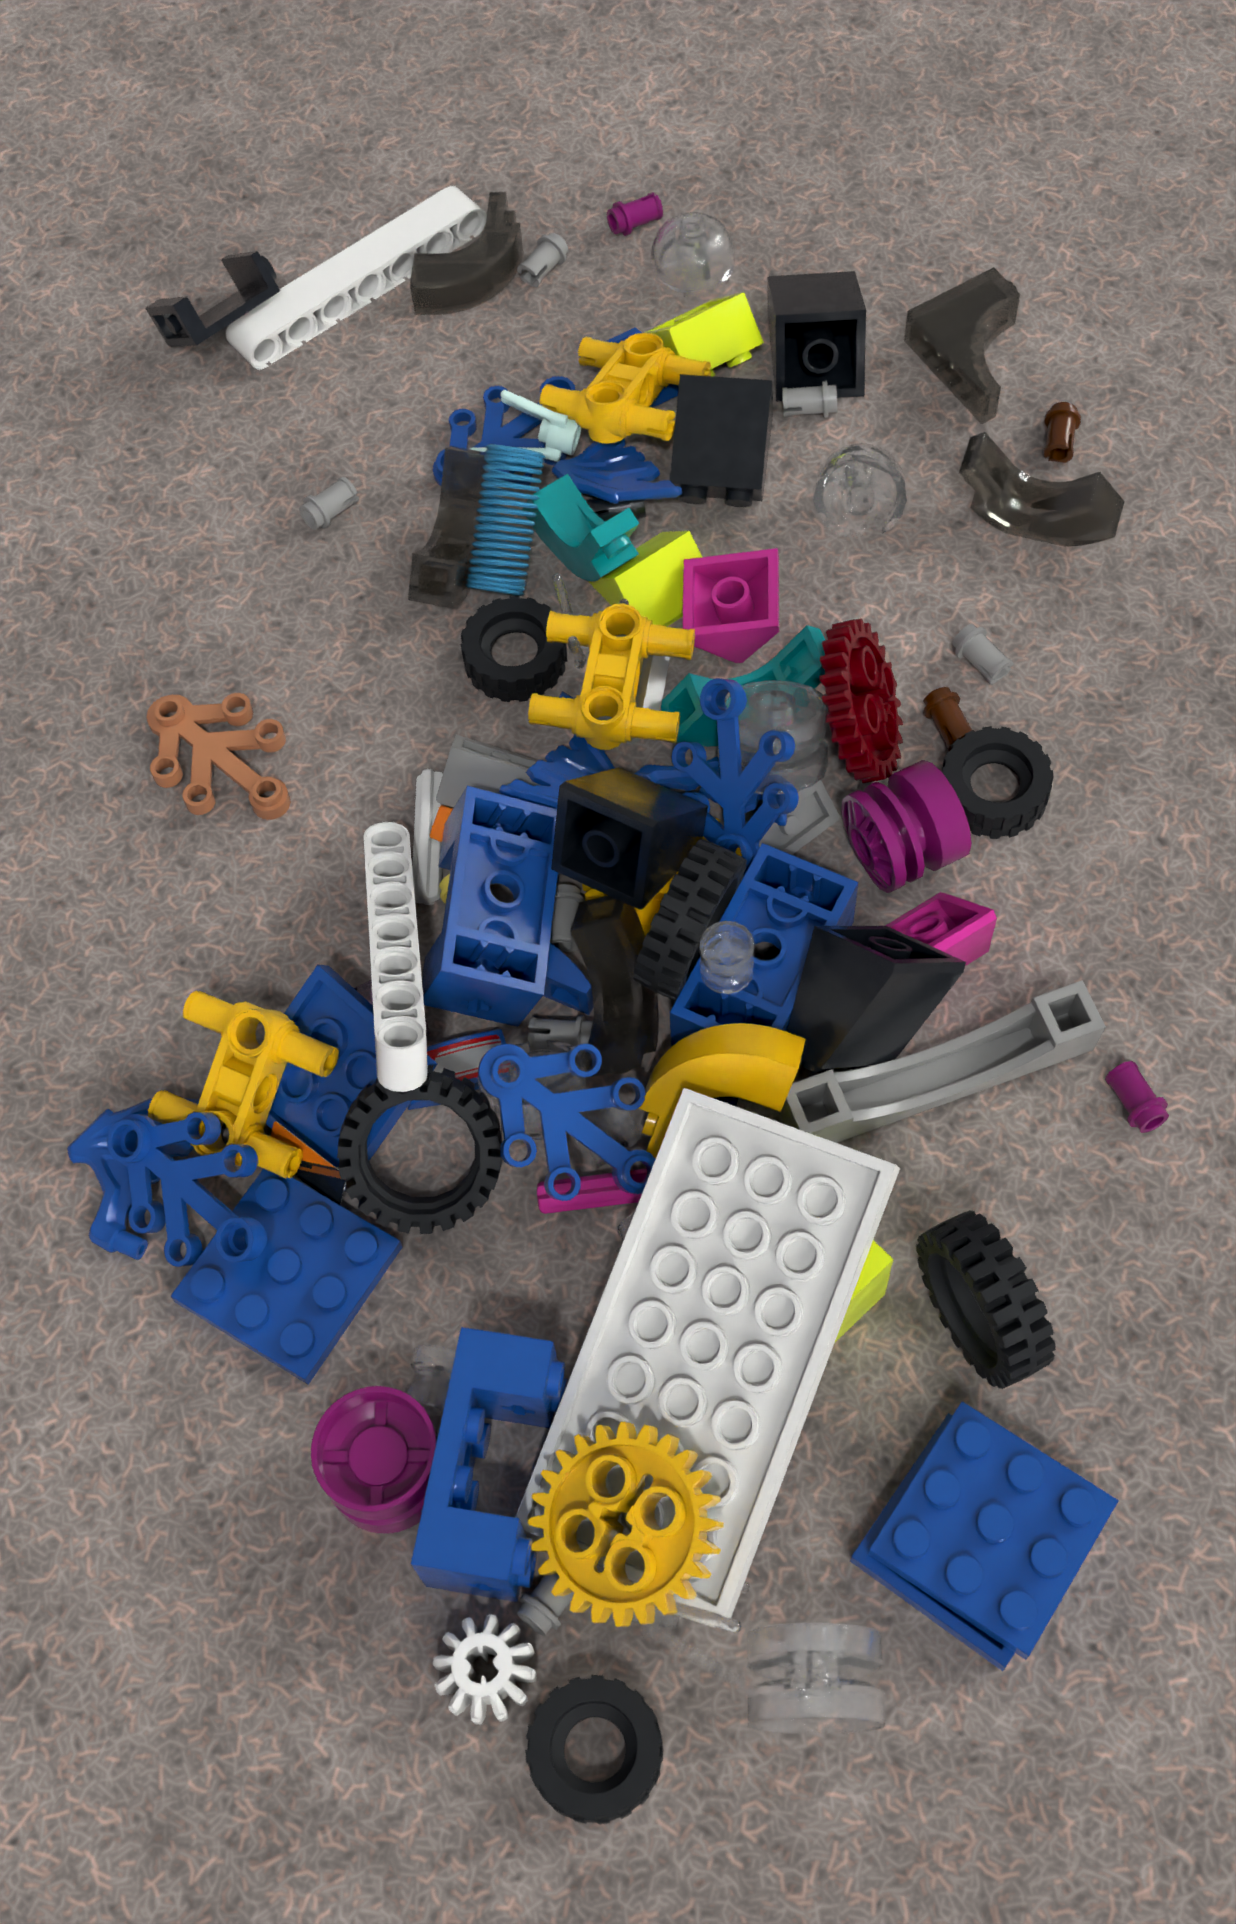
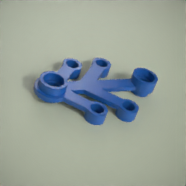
M551 377L542 383L540 394L546 384L568 390H575V385L566 377ZM492 386L484 392L483 399L486 412L482 441L473 447H485L488 444L524 448L546 447V443L540 442L538 439L520 438L542 423V420L523 412L502 427L504 413L509 410L510 406L502 401L495 403L491 402V400L501 398V391L507 390L506 388ZM468 409L455 410L449 416L451 430L450 445L437 455L433 465L435 481L441 487L449 490L466 488L475 480H484L481 476L483 473H489L483 469L484 465L489 464L485 462L484 457H473L469 450H467L468 437L473 435L477 429L475 415ZM461 421L469 422L467 425L464 426L456 425ZM562 453L560 460H565L567 454ZM545 458L543 459L545 461L544 463L549 465H555L557 463L552 460H548ZM495 469V470H499V471H503V472H507V473H512V474L515 473V472H519V471ZM526 472L523 475L527 477H533L532 474ZM496 478V479H500V480H504V481H509V482H513V483H518V484H523V485H528V486L531 484V482H527V481H520V480H513V479H504V478Z
M716 678L707 682L700 694V706L706 716L717 720L720 774L706 761V751L700 743L680 742L674 747L671 757L672 763L677 770L687 772L723 808L724 826L709 814L710 803L704 794L698 792L682 794L708 805L703 836L709 842L726 848L733 853L740 846L741 857L747 860L746 870L743 873L745 875L760 848L759 842L778 816L791 813L798 805L799 796L793 785L789 783H771L763 792L762 805L747 823L745 822L744 806L775 763L785 762L792 757L795 751V741L791 734L786 731H767L760 739L758 751L742 772L738 716L746 707L747 697L743 687L738 682L730 679ZM728 692H730L731 702L729 707L727 708L725 705V697L728 694ZM778 737L781 741V750L776 755L773 752V742ZM688 749L693 754V760L690 765L685 760ZM779 790H782L785 795V802L781 807L776 802V795Z
M580 1044L571 1048L569 1052L530 1057L522 1048L516 1045H497L489 1049L481 1058L478 1067V1077L483 1089L489 1095L499 1100L504 1136L500 1147L503 1161L512 1167H525L532 1163L536 1157V1144L530 1136L525 1134L523 1099L540 1113L548 1174L544 1180V1187L551 1198L561 1201L571 1200L579 1193L581 1187L578 1173L571 1169L566 1132L612 1167V1178L619 1189L630 1194H642L656 1160L655 1157L644 1150H627L579 1112L612 1107L621 1111L635 1110L645 1100L644 1096L646 1093L643 1084L636 1078L626 1077L616 1080L610 1086L554 1094L535 1079L568 1072L579 1078L595 1075L602 1065L601 1053L595 1046ZM581 1050L588 1052L592 1057V1066L588 1071H581L575 1064L576 1054ZM503 1061L511 1062L516 1068V1077L509 1083L502 1081L498 1075V1067ZM623 1084L631 1085L636 1093L634 1101L629 1105L624 1104L619 1098V1089ZM517 1139L522 1140L527 1146V1155L521 1161H515L509 1154L511 1143ZM637 1161L642 1162L647 1168L645 1179L639 1183L635 1182L630 1175V1168ZM560 1173L567 1174L571 1179V1188L563 1195L557 1193L553 1185L555 1177Z
M193 1112L185 1120L157 1126L146 1115L130 1114L117 1121L108 1133L107 1146L111 1156L128 1169L132 1205L128 1217L129 1224L135 1232L145 1234L159 1232L166 1223L167 1241L164 1246V1254L169 1264L175 1267L192 1266L203 1252L201 1240L189 1231L186 1203L217 1230L216 1247L219 1254L229 1262L252 1261L262 1253L267 1244L266 1230L258 1220L248 1216L238 1217L197 1180L224 1174L231 1178L252 1175L257 1168L258 1157L256 1151L250 1145L231 1144L219 1153L177 1161L161 1148L188 1141L192 1145H211L216 1142L221 1133V1124L218 1117L210 1112ZM201 1121L205 1124V1132L202 1137L198 1130ZM238 1152L242 1157V1165L239 1169L235 1165V1157ZM150 1170L161 1179L163 1205L159 1201L152 1200ZM147 1209L151 1215L148 1225L145 1222V1212ZM246 1231H247V1234H248V1245H247V1246H246V1244H245V1242H244V1235H245V1232H246ZM182 1242L185 1243L187 1248L184 1258L180 1252Z

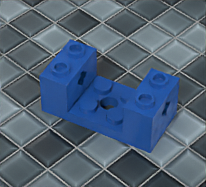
M466 786L444 824L438 867L451 871L442 932L424 960L422 974L424 1005L518 1027L542 998L545 989L558 872L551 870L557 809ZM494 883L505 885L513 894L514 901L510 903L498 901L492 895L490 885Z
M762 843L670 1011L671 1047L690 1034L724 1024H758L787 1032L814 926H852L858 882ZM768 942L774 944L780 953L772 960L763 961L755 958L750 950L758 943Z
M461 1327L411 1560L412 1567L426 1587L518 1602L521 1587L531 1588L537 1559V1552L531 1550L532 1539L527 1538L519 1518L475 1511L479 1495V1481L473 1480L475 1459H485L488 1451L491 1425L484 1423L485 1418L544 1428L551 1427L553 1414L558 1410L569 1381L568 1378H564L565 1362L558 1361L553 1341Z

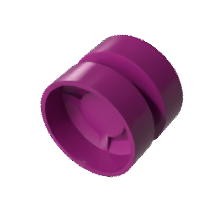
M385 1386L360 1388L334 1402L318 1422L311 1444L313 1471L324 1492L349 1522L363 1530L374 1533L400 1532L420 1522L438 1434L425 1409L407 1393Z

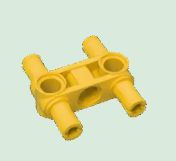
M652 333L634 334L619 343L605 342L585 336L580 342L578 356H581L579 364L581 366L601 368L600 372L589 386L582 391L568 390L546 384L541 391L539 401L543 407L568 415V419L575 420L581 428L588 429L589 437L598 443H616L627 436H631L633 433L669 441L675 430V420H673L675 412L652 408L650 405L664 387H667L669 384L679 385L680 374L711 376V371H709L711 364L708 361L702 362L675 355L674 351L669 347H664L663 340L658 335Z
M624 603L608 606L603 611L593 613V616H577L550 611L546 628L547 642H560L589 647V656L581 695H577L575 699L532 693L528 710L529 724L571 729L572 734H576V737L585 738L588 744L600 750H611L618 747L621 743L631 742L633 738L676 743L680 725V712L637 707L635 701L643 659L648 658L649 655L691 660L694 650L695 629L689 630L653 624L652 620L641 616L633 606ZM624 634V635H626V636H624V637H617L616 635ZM601 716H609V717H612V718L609 719V720H598V719H596V718H599V717H601Z
M193 991L184 1004V1019L221 1034V1040L199 1103L196 1104L169 1091L160 1090L150 1102L148 1117L162 1124L185 1120L193 1112L213 1113L218 1117L221 1128L224 1123L228 1127L229 1140L225 1145L220 1133L217 1141L211 1145H192L198 1154L203 1156L219 1153L231 1144H247L257 1153V1166L286 1179L293 1177L301 1164L303 1151L264 1134L265 1123L287 1062L318 1076L327 1077L331 1074L337 1063L338 1048L300 1033L295 1022L290 1020L281 1011L263 1009L246 1001L233 1005L202 991ZM260 1022L265 1030V1037L261 1045L256 1038V1028ZM203 1121L200 1122L198 1128L201 1137L205 1132ZM239 1152L235 1157V1165L237 1166L242 1165V1157Z

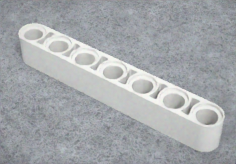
M449 186L282 287L280 292L229 324L226 331V339L254 368L263 370L268 367L266 363L270 362L272 364L303 345L301 341L305 340L308 342L337 324L335 320L340 319L342 321L372 302L370 300L372 297L377 299L406 281L403 279L404 277L411 278L438 261V256L443 258L472 240L470 236L476 237L480 235L486 225V213L457 187Z
M382 822L370 826L364 833L376 1068L378 1081L383 1087L392 1091L405 1092L420 1087L427 1079V1037L410 836L407 828L394 822Z

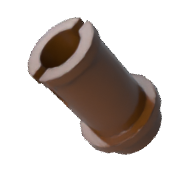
M1059 402L1047 411L1044 418L1045 425L1048 428L1044 457H1049L1048 461L1066 463L1074 455L1075 430L1081 424V415L1075 405L1068 402Z
M941 687L930 692L924 698L925 708L923 713L926 718L933 719L950 752L952 744L957 739L961 740L964 738L965 733L972 731V728L958 705L961 700L958 693L951 692L949 687Z

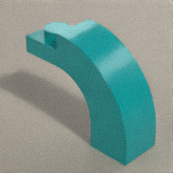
M568 474L542 488L539 492L532 494L538 496L539 499H528L527 503L536 504L538 508L523 507L522 509L523 511L536 513V517L526 516V518L535 522V525L532 527L537 535L569 571L583 580L597 581L639 555L629 539L640 524L631 509L627 508L605 522L587 504Z
M806 625L768 663L748 674L730 678V680L738 682L743 687L747 697L746 707L738 716L740 740L778 729L801 716L819 701L814 689L821 683L819 676L825 675V670L820 662V656H825L822 641L825 638L820 628ZM688 673L662 700V711L680 712L677 743L686 741L700 743L703 747L718 746L717 720L706 716L700 706L701 691L712 678ZM728 692V694L725 697V705L727 708L729 707L731 702L730 692Z

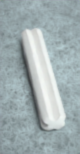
M432 769L423 770L422 774L418 775L416 779L412 871L415 903H423L425 905H434L435 901L440 899L441 889L439 884L442 881V868L438 867L442 842L431 839L429 835L438 809L443 805L436 801L443 773L434 772Z

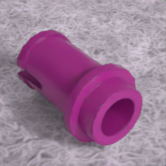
M654 192L625 204L621 201L615 202L612 208L607 211V221L611 231L615 235L622 233L624 236L631 234L632 229L654 220H660L663 217L662 203Z
M1124 1062L1112 1069L1107 1074L1105 1081L1112 1087L1129 1113L1127 1121L1130 1126L1138 1127L1142 1133L1150 1132L1161 1126L1168 1119L1169 1114L1165 1110L1168 1103L1164 1097H1156L1138 1070L1139 1067L1135 1062Z

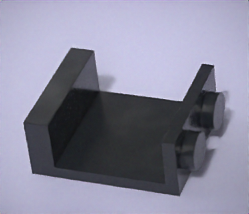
M258 251L231 254L222 258V263L239 291L198 316L187 296L158 299L145 309L167 345L170 347L197 346L280 292L274 281L276 279L275 270L268 259L262 255L260 256Z

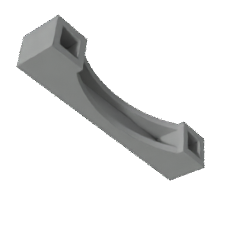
M1083 980L1033 997L1030 1003L972 1032L929 1049L860 1069L834 1072L831 1069L792 1083L780 1115L785 1125L838 1143L1093 1051L1106 1026Z

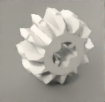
M487 1615L482 1633H478L477 1627L470 1617L465 1618L462 1621V1627L467 1637L463 1641H460L454 1634L449 1632L442 1638L447 1647L454 1652L453 1656L439 1655L433 1659V1666L436 1669L451 1673L435 1683V1689L439 1695H449L456 1692L448 1706L449 1710L456 1716L464 1712L472 1701L470 1714L471 1721L474 1724L481 1725L486 1717L487 1705L490 1704L497 1719L500 1722L508 1719V1711L502 1701L509 1696L520 1706H524L528 1701L525 1693L515 1684L516 1681L523 1683L536 1681L537 1673L534 1669L518 1665L529 1660L535 1654L531 1643H522L514 1646L521 1633L520 1628L515 1623L508 1625L498 1636L499 1620L496 1615ZM488 1655L496 1656L493 1660V1664L498 1671L496 1677L488 1682L485 1676H482L481 1683H475L477 1674L472 1667L473 1662L480 1656H482L485 1662L488 1661Z

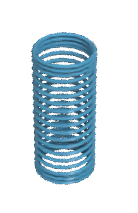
M488 444L485 446L487 450L484 451L486 453L484 460L489 464L484 465L483 469L489 473L481 475L487 481L480 483L481 487L487 490L478 492L484 497L479 499L478 503L485 507L476 509L479 514L485 516L475 517L477 522L483 524H476L474 526L477 531L484 533H474L473 537L481 541L471 543L473 547L482 550L470 551L473 556L479 558H471L469 560L471 564L481 567L468 568L471 573L467 574L468 579L466 581L468 583L465 585L468 588L524 596L525 593L523 591L526 590L524 586H526L527 582L523 579L505 575L525 577L528 575L527 572L503 566L527 568L529 567L528 563L501 557L528 560L531 557L527 554L499 548L530 551L532 550L530 546L502 540L531 543L533 540L529 537L500 531L533 534L534 531L498 522L534 526L535 522L497 513L536 517L537 515L534 512L495 504L536 509L538 508L536 504L498 496L538 500L539 497L497 487L539 492L540 488L496 478L541 483L542 481L539 478L516 475L495 469L541 475L543 472L538 469L544 467L543 463L545 461L543 459L545 455L523 448Z

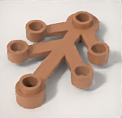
M232 693L225 697L220 704L192 705L187 698L180 695L163 696L152 703L147 712V722L151 731L160 736L158 756L151 762L150 772L156 784L163 788L173 787L181 781L183 771L178 762L180 738H182L193 747L191 783L184 788L182 793L189 812L195 815H204L213 809L215 797L211 790L212 764H214L249 793L250 804L258 817L266 820L277 819L283 816L290 807L291 799L286 785L273 777H261L230 751L261 749L269 753L276 752L286 742L283 727L277 720L265 719L259 722L254 730L206 732L198 725L228 722L233 726L247 724L253 717V709L249 698L242 693ZM235 707H244V709L240 712H231V710ZM176 712L173 716L164 717L168 713ZM268 733H277V735L271 739L263 738ZM165 768H173V770L168 774H160V772ZM267 791H275L270 797H261ZM197 795H206V797L199 802L192 801V799Z

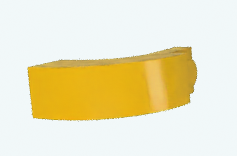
M737 1023L702 1029L678 1041L660 1058L654 1067L645 1089V1100L639 1107V1109L648 1112L641 1132L651 1136L646 1151L656 1159L683 1088L711 1098H742L781 1112L799 1069L806 1039L773 1027Z

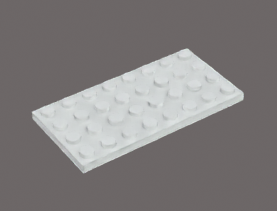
M683 1088L515 1518L520 1519L523 1529L540 1538L544 1537L542 1528H536L528 1524V1519L544 1515L545 1509L544 1506L531 1498L532 1493H549L551 1485L543 1478L541 1472L543 1469L555 1472L561 1471L563 1467L555 1453L558 1449L569 1451L575 1455L578 1454L574 1438L577 1434L588 1436L596 1444V1426H609L616 1437L620 1422H628L634 1424L637 1436L644 1424L656 1427L658 1429L657 1443L666 1434L674 1435L679 1438L675 1456L686 1449L695 1451L698 1456L690 1471L704 1470L711 1472V1479L701 1488L703 1494L720 1496L721 1502L707 1509L708 1518L724 1522V1528L707 1532L706 1540L718 1546L721 1551L720 1554L702 1555L700 1562L712 1574L709 1579L690 1577L689 1582L697 1596L694 1599H683L673 1594L676 1602L721 1623L730 1622L900 1168L896 1164ZM620 1465L614 1466L608 1472L606 1478V1487L613 1497L620 1493L625 1483V1474ZM650 1474L645 1477L643 1491L650 1488L653 1482V1477ZM668 1495L661 1498L655 1508L657 1524L662 1529H665L673 1522L675 1516V1505ZM621 1512L618 1522L624 1526L622 1534H630L633 1526L626 1520L627 1513ZM588 1518L583 1520L577 1529V1541L584 1551L591 1546L595 1537L594 1526ZM635 1550L627 1557L625 1572L628 1579L637 1583L643 1576L645 1562L642 1555ZM606 1556L599 1560L598 1565L604 1567Z

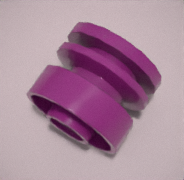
M921 760L892 774L888 778L887 786L874 782L868 785L864 792L857 790L842 799V819L850 845L873 883L886 893L901 888L905 885L906 881L911 883L923 877L925 867L937 871L970 854L972 845L971 833L964 808L945 775L931 762Z

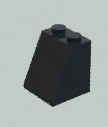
M855 271L768 276V322L776 402L783 401L782 388L823 386V381H827V385H836L837 398L865 396L866 307Z
M680 374L670 481L675 486L682 488V494L679 496L680 501L690 504L706 503L707 498L725 499V504L734 507L752 506V501H763L774 410L772 380Z
M619 767L565 781L559 786L551 870L642 910L679 871L682 862L688 857L690 850L696 845L697 841L703 839L708 805Z
M814 926L787 1032L806 1039L801 1057V1065L813 1072L823 1073L834 1068L845 1067L854 1070L895 1060L962 975L966 962L887 926Z

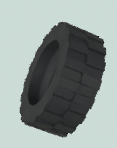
M509 596L508 599L501 600V598L492 600V603L479 607L477 613L473 616L470 615L466 621V628L462 629V644L460 645L465 672L468 679L471 678L472 685L477 690H482L487 697L492 699L493 697L499 698L503 702H510V700L523 702L528 701L532 693L543 695L545 694L544 691L549 688L552 689L558 683L557 679L563 676L566 669L567 647L566 643L547 642L546 628L551 611L549 606L544 603L540 604L536 602V599L529 597L522 599L518 596ZM525 633L536 641L538 651L535 658L530 662L518 666H504L498 664L493 659L491 648L494 642L502 635Z
M992 726L982 727V730L976 732L972 730L965 733V737L961 740L957 739L952 744L951 751L947 752L944 757L941 772L954 788L964 808L970 831L973 835L979 837L981 835L990 836V839H1000L1001 836H1009V838L1017 836L1020 831H1027L1032 828L1034 822L1037 819L1040 820L1044 814L1054 778L1053 770L1050 769L1051 760L1048 754H1044L1042 746L1037 741L1033 742L1028 738L1027 734L1021 731L1018 733L1011 731V728L1001 727L999 729L992 728ZM986 764L1005 765L1018 776L1020 790L1009 801L991 802L980 798L973 791L971 786L972 774L979 767Z
M591 1675V1678L580 1679V1676L568 1680L569 1684L560 1689L557 1686L548 1693L550 1697L543 1705L541 1703L538 1705L534 1712L536 1716L532 1726H528L526 1735L528 1748L525 1750L531 1779L542 1797L554 1810L563 1816L574 1819L576 1822L587 1824V1822L598 1823L600 1825L610 1823L611 1820L620 1817L623 1819L632 1814V1810L647 1800L650 1791L657 1784L660 1776V1768L663 1761V1745L657 1718L652 1708L645 1702L644 1697L636 1689L633 1691L628 1688L623 1681L614 1678V1681L604 1679L603 1675ZM593 1717L606 1719L616 1725L624 1737L626 1747L625 1758L620 1769L611 1778L601 1782H588L577 1777L568 1767L564 1753L566 1738L571 1729L582 1720Z

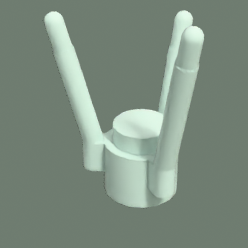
M507 390L501 391V401L504 404L542 420L538 441L546 443V447L517 448L543 453L545 459L555 462L560 460L562 453L574 454L582 429L575 420L568 419V415L551 411ZM472 447L469 449V453L473 457H484L486 455L484 451L487 449L485 447Z

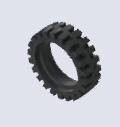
M701 839L697 841L696 845L690 850L688 857L682 862L678 875L675 874L671 881L670 889L664 895L658 913L654 915L650 924L651 929L644 938L643 948L636 960L637 964L633 972L634 981L658 994L675 1001L677 1000L744 877L743 873L747 866L745 858L707 840Z
M427 1065L428 1074L426 1081L420 1087L411 1091L398 1092L389 1090L379 1083L378 1078L373 1085L368 1084L350 1106L342 1124L338 1142V1169L341 1180L345 1179L346 1181L345 1190L351 1200L354 1198L359 1200L358 1208L366 1216L371 1212L376 1214V1223L386 1228L390 1222L398 1224V1232L408 1234L411 1227H419L420 1234H432L434 1226L439 1225L445 1231L454 1228L456 1220L459 1218L465 1222L474 1216L475 1208L477 1206L482 1208L489 1199L490 1191L494 1190L502 1164L500 1154L502 1132L496 1111L490 1107V1100L483 1091L478 1093L475 1090V1084L466 1077L461 1081L455 1078L454 1071L443 1068L442 1073L435 1072L432 1065ZM413 1100H430L451 1108L466 1122L474 1139L475 1158L468 1175L454 1189L438 1196L411 1197L390 1189L376 1176L367 1154V1138L372 1125L387 1109Z
M965 1211L941 1222L918 1237L919 1243L916 1245V1252L920 1256L917 1258L918 1265L925 1273L922 1275L925 1287L932 1293L929 1298L933 1307L939 1309L942 1315L939 1319L943 1326L950 1329L952 1333L951 1339L956 1347L963 1349L964 1359L970 1366H975L976 1373L982 1379L986 1378L988 1384L993 1387L997 1386L998 1389H1004L1051 1364L1050 1362L1055 1357L1053 1351L1056 1350L1055 1341L1051 1337L1054 1334L1052 1324L1044 1317L1048 1314L1045 1304L1037 1299L1035 1293L1039 1290L1034 1280L1026 1277L1024 1273L1026 1270L1025 1264L1020 1257L1015 1259L1013 1256V1246L1006 1237L1000 1238L999 1229L993 1223L988 1224L986 1217L980 1213L976 1215L975 1211Z

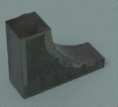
M994 267L908 310L904 342L981 425L996 417L1001 387L988 369L984 354L990 344L1002 332L1015 325L1020 293L1011 281H1007Z

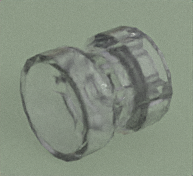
M732 921L717 922L708 927L701 938L699 953L701 957L700 974L702 981L708 988L717 993L732 994L739 992L748 986L753 977L755 943L752 934L745 926Z
M612 1107L598 1109L590 1117L583 1115L626 1149L642 1140L640 1130L629 1111H621ZM573 1138L575 1144L593 1168L598 1169L606 1163Z
M434 1345L416 1346L413 1351L411 1367L415 1373L413 1382L406 1386L405 1393L419 1402L428 1415L442 1417L456 1350Z

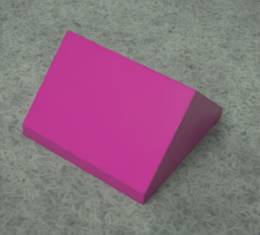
M778 548L684 559L682 629H695L694 647L734 663H743L779 632Z
M940 892L885 926L959 958L968 965L989 952L997 917L993 909Z

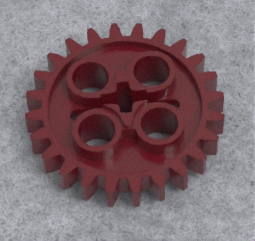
M860 618L832 624V629L826 631L828 640L822 641L825 656H820V662L825 670V675L819 676L826 690V694L821 698L822 702L828 705V714L825 719L832 731L831 740L832 743H839L838 757L840 760L846 759V771L848 773L853 772L856 781L862 780V783L885 780L892 775V771H897L898 769L896 760L901 759L898 744L903 743L902 736L898 730V726L903 725V721L897 711V708L901 706V701L895 697L897 681L894 679L891 662L886 663L885 646H879L877 631H871L869 622L864 623L863 619Z

